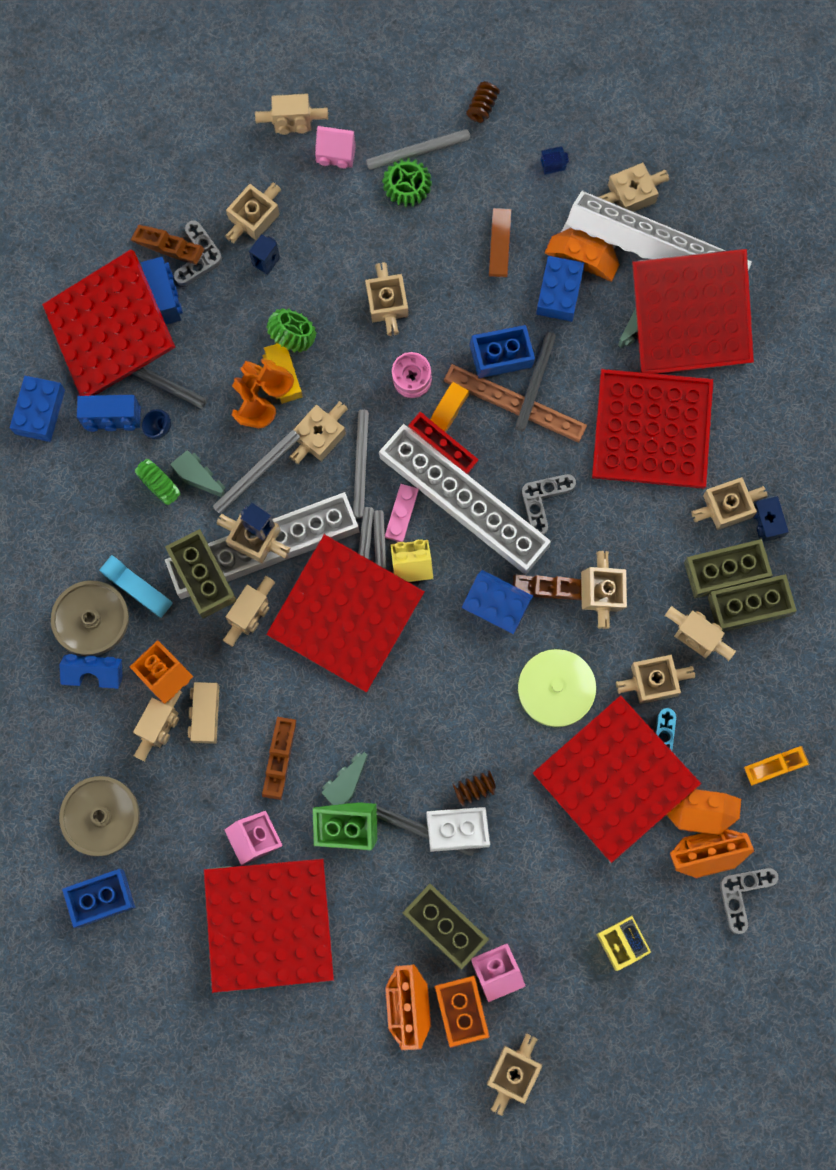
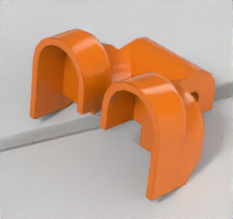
M261 359V363L264 365L263 368L255 363L245 361L244 365L240 368L244 373L243 377L235 378L232 387L244 400L239 410H232V416L240 425L263 428L273 421L276 415L275 407L267 399L259 397L258 392L262 387L269 396L281 397L287 394L294 384V377L287 369L277 366L272 360Z

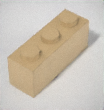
M194 682V688L190 689V699H193V707L189 708V719H192V725L188 727V738H191L193 743L217 744L220 690L218 683Z

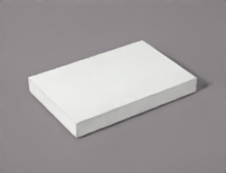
M485 807L426 812L430 852L490 847Z

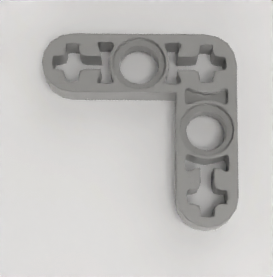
M197 221L188 222L185 226V231L193 244L199 245V242L202 240L209 242L197 263L202 264L203 269L199 272L194 271L193 267L195 264L187 263L177 269L174 273V279L179 286L189 285L219 266L222 262L220 251ZM191 227H194L197 230V233L199 234L198 237H196L195 233L191 231ZM210 250L213 256H216L217 260L214 261L210 258V255L208 253ZM182 274L183 276L186 277V279H185V280L180 279V276H179V275Z
M565 474L529 482L523 486L522 497L529 524L535 528L537 526L536 519L539 518L540 525L544 526L542 532H540L541 534L545 535L548 530L542 499L572 492L576 485V480L572 475ZM565 479H567L568 482H572L569 488H567L566 485L560 486V490H557L556 481H559V485L563 484ZM550 483L554 486V490L546 492L543 486ZM537 485H540V491L542 494L539 495V491L533 492V496H530L529 493L525 492L528 491V488H531V490H537ZM537 505L540 508V512L532 514L529 510L530 507Z
M766 868L730 875L721 880L720 889L728 925L733 933L742 934L748 929V920L741 892L775 885L778 881V874L774 869ZM766 872L774 876V879H771V883L768 880L760 881L762 885L759 886V879L756 873H759V877L766 876ZM747 875L754 878V885L752 887H747L744 884V878ZM736 877H740L739 881L742 889H739V885L733 886L732 891L729 888H725L724 884L727 883V879H730V882H737L738 879ZM731 899H736L739 902L738 910L733 911L729 908V901ZM742 913V916H738L739 922L744 924L740 931L738 928H734L733 924L736 923V917L731 918L730 914Z

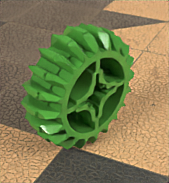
M409 157L407 162L400 159L399 164L394 161L393 167L389 166L388 171L384 173L383 189L386 191V196L391 197L392 203L397 200L398 206L402 202H404L405 207L410 202L412 206L415 205V201L420 204L421 198L426 199L427 194L430 193V187L432 186L431 174L428 173L427 167L424 168L423 163L417 165L416 159L413 162H410ZM399 175L397 184L393 185V180ZM421 179L422 183L420 187L416 190L415 184H417L418 180Z
M281 308V310L273 312L268 319L267 333L281 347H285L287 350L291 349L293 352L307 351L313 345L317 334L316 328L312 326L313 323L311 321H308V317L302 316V313L299 314L296 310L291 311L289 308L287 310Z
M145 459L138 464V467L135 469L136 475L163 503L170 505L180 495L179 489L155 463Z

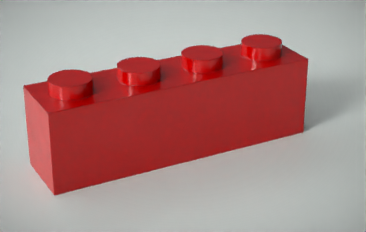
M419 412L408 425L409 429L467 475L477 465L479 459L423 413Z

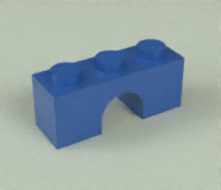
M68 654L63 656L59 664L61 685L80 686L84 674L91 673L98 678L99 687L118 689L123 678L122 659L114 657L102 658L93 655L77 656L75 654Z

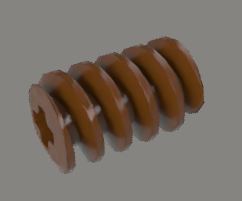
M481 82L466 112L467 116L479 123H483V119H488V113L492 112L491 107L495 105L494 101L497 100V95L500 93L499 88L491 83Z
M488 770L487 777L480 773V780L476 776H473V782L466 778L465 785L458 781V788L454 784L453 788L458 801L462 806H465L466 799L471 804L472 797H475L477 801L480 800V794L487 798V791L495 795L496 785L490 770Z

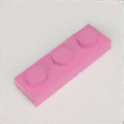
M400 484L385 533L386 539L397 542L404 541L419 492L418 488Z

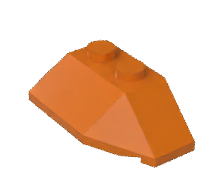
M572 228L552 236L545 251V254L549 256L584 262L583 270L611 282L619 267L612 244L606 243L601 238L591 237L584 231Z
M696 789L668 813L667 816L679 830L720 835L740 819L741 799L726 793Z
M726 829L720 835L699 833L684 837L675 849L670 852V856L677 872L699 878L736 868L754 852V848L747 833Z
M415 965L395 966L394 973L385 988L388 1029L394 1039L400 1044L399 1046L402 1050L421 1049L431 1027L428 984Z

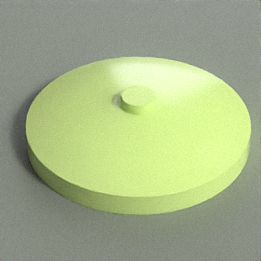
M560 649L547 650L534 656L524 666L518 682V694L524 710L535 721L546 726L564 727L576 723L588 713L595 699L596 682L592 670L578 655Z

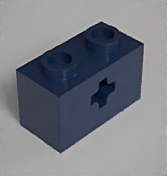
M261 234L249 250L253 267L269 275L280 259L277 242L270 236L265 237Z
M778 496L754 503L757 512L753 519L757 520V534L759 537H762L763 542L785 537L789 531ZM765 518L772 519L771 523L769 520H765Z
M253 503L249 507L246 506L240 514L244 528L263 541L275 526L272 516Z

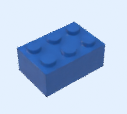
M548 256L536 315L573 321L584 262Z
M163 257L141 262L144 275L165 324L181 321L180 314H183L179 303V296L169 263H165Z
M526 325L471 336L469 345L478 378L533 367L535 356Z
M24 375L10 424V429L15 435L51 442L65 393L62 384Z
M135 395L77 396V419L87 431L95 432L98 429L116 431V428L133 431L135 428H140L141 406Z
M481 570L462 608L514 634L533 595Z
M117 869L62 889L73 928H80L135 908L127 878L122 869Z

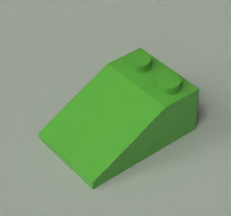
M348 803L314 807V846L372 850L377 842V804Z

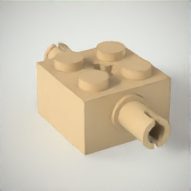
M308 94L272 96L271 111H255L256 124L272 122L275 132L280 134H288L289 132L306 133L311 131L312 120L328 119L327 107L311 109Z
M644 163L611 175L608 183L611 192L598 198L610 203L616 202L618 206L635 212L656 203L659 193L655 186L669 181V176L666 170L649 175Z
M272 183L262 193L249 184L226 209L228 219L235 225L225 237L234 244L244 232L257 240L280 215L278 205L272 200L281 192V188Z
M380 263L375 265L378 278L365 280L372 323L385 321L387 335L392 336L391 328H393L394 335H397L399 330L396 319L409 317L402 274L388 276L387 263H382L383 270H381Z
M339 401L329 413H326L319 406L315 405L295 427L294 431L300 436V439L297 441L300 446L289 457L296 464H299L309 452L322 462L346 435L345 428L337 420L348 408L344 404L342 406V402Z
M742 477L707 489L703 495L707 506L691 511L692 517H695L693 520L696 523L711 517L716 529L720 530L751 519L757 512L753 502L767 498V492H764L766 489L762 486L748 492Z
M224 514L219 516L221 520L218 519L216 524L231 531L226 539L228 547L262 564L270 551L283 558L288 556L287 553L289 554L291 548L276 541L281 531L277 523L274 522V528L263 541L257 536L250 538V535L254 534L244 528L240 519L241 516H239L237 521Z
M598 551L596 552L597 567H589L581 572L582 610H596L598 612V629H609V612H618L627 608L626 569L609 568V552Z
M265 576L257 590L246 585L226 615V619L232 627L223 639L225 643L233 647L241 633L249 635L250 632L254 633L259 625L258 619L260 616L264 617L270 608L268 607L269 602L266 595L275 584V581Z
M671 606L665 614V617L679 625V630L674 637L704 658H707L712 651H716L729 661L735 654L736 650L722 642L723 639L721 638L725 634L722 628L716 623L711 624L705 620L706 617L702 613L692 610L689 616H685Z
M672 655L634 662L631 666L633 679L617 681L616 688H618V694L635 690L640 704L677 697L681 693L678 681L695 678V672H693V666L676 670ZM654 676L656 679H660L658 683L652 681Z
M179 690L165 704L162 701L151 698L133 731L142 740L134 757L145 762L152 746L160 748L162 744L165 745L167 743L171 727L174 728L179 720V717H177L179 713L175 710L174 706L182 691Z
M527 1033L519 1050L515 1051L504 1045L487 1081V1085L499 1092L491 1110L496 1113L500 1105L497 1113L502 1116L509 1099L514 1098L525 1104L542 1068L540 1063L532 1060L530 1057L538 1039L532 1037L528 1044L531 1035ZM518 1069L519 1078L515 1077L512 1080L509 1072Z

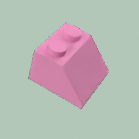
M318 126L315 152L316 162L323 166L337 165L339 168H352L356 149L354 131Z
M266 811L238 820L225 829L241 865L252 862L283 846Z
M508 943L471 959L488 1002L526 987Z

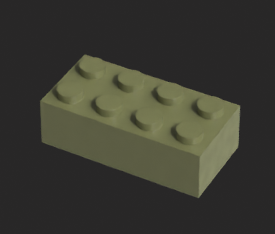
M200 529L165 546L202 619L236 602L237 599Z
M762 539L690 556L684 562L694 599L708 596L712 591L755 582L773 576Z
M786 574L712 591L707 596L714 622L722 628L723 632L789 617L797 611Z
M431 884L403 912L461 970L489 940Z

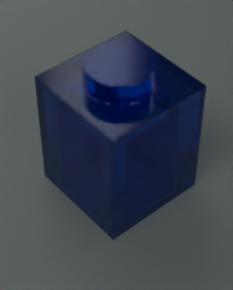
M563 146L541 151L540 160L544 175L566 170L569 158L567 152L564 153Z

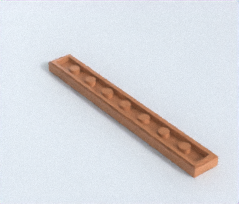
M453 364L444 379V382L450 385L452 382H455L476 397L518 416L520 414L525 399L520 394L484 378H478L477 375ZM535 401L528 419L578 443L587 428L586 424Z

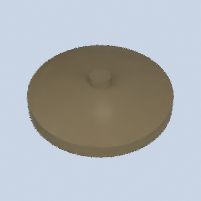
M83 581L70 586L58 597L51 612V628L55 638L66 650L79 656H97L110 651L122 640L129 624V611L122 595L114 587L100 581Z
M105 776L90 777L72 787L62 802L59 815L60 827L67 842L77 851L91 856H107L123 849L134 837L140 818L139 805L132 791L122 782Z

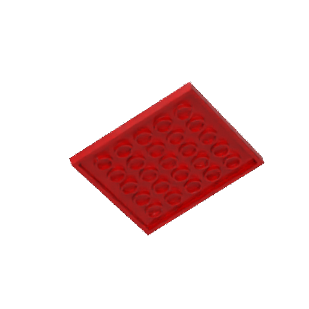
M131 249L42 304L80 396H95L176 348L136 253Z
M747 249L632 261L641 373L655 374L754 363Z
M601 369L592 478L705 489L707 483L713 379Z
M324 534L266 635L361 690L368 692L425 591Z
M621 695L533 772L535 777L611 863L618 859L701 785L699 780Z
M323 859L204 869L212 993L334 980Z

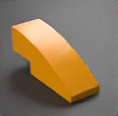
M452 382L430 420L446 432L469 396V391Z
M799 746L744 768L752 786L810 764L803 747Z

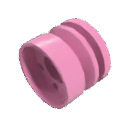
M415 352L404 353L393 363L392 377L394 387L398 393L404 397L417 398L424 395L431 387L430 363L421 354ZM410 375H413V377H415L414 381H412V379L409 378Z

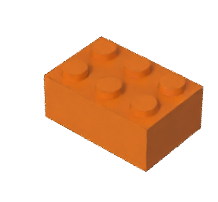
M158 640L130 666L136 675L164 704L171 700L193 678V675Z
M475 976L435 985L449 1047L489 1038Z

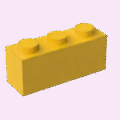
M278 343L264 347L265 354L262 355L263 359L272 360L277 366L287 369L294 377V384L291 390L281 397H276V399L280 398L283 404L302 398V391L288 350L285 347H281Z

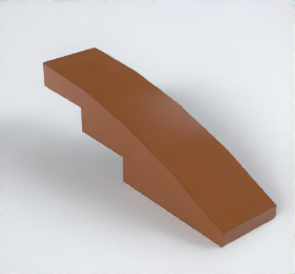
M493 208L489 276L507 277L511 209Z
M138 225L131 238L132 242L153 251L197 265L205 250L201 245L189 243L184 238L169 235L167 231Z
M518 574L513 576V586L533 595V597L582 600L581 579L559 576L553 578L539 575L532 577Z
M277 717L269 751L270 756L262 797L282 800L297 722L294 719Z

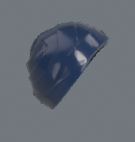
M162 409L148 412L142 422L144 434L151 439L164 437L171 428V419L168 413Z

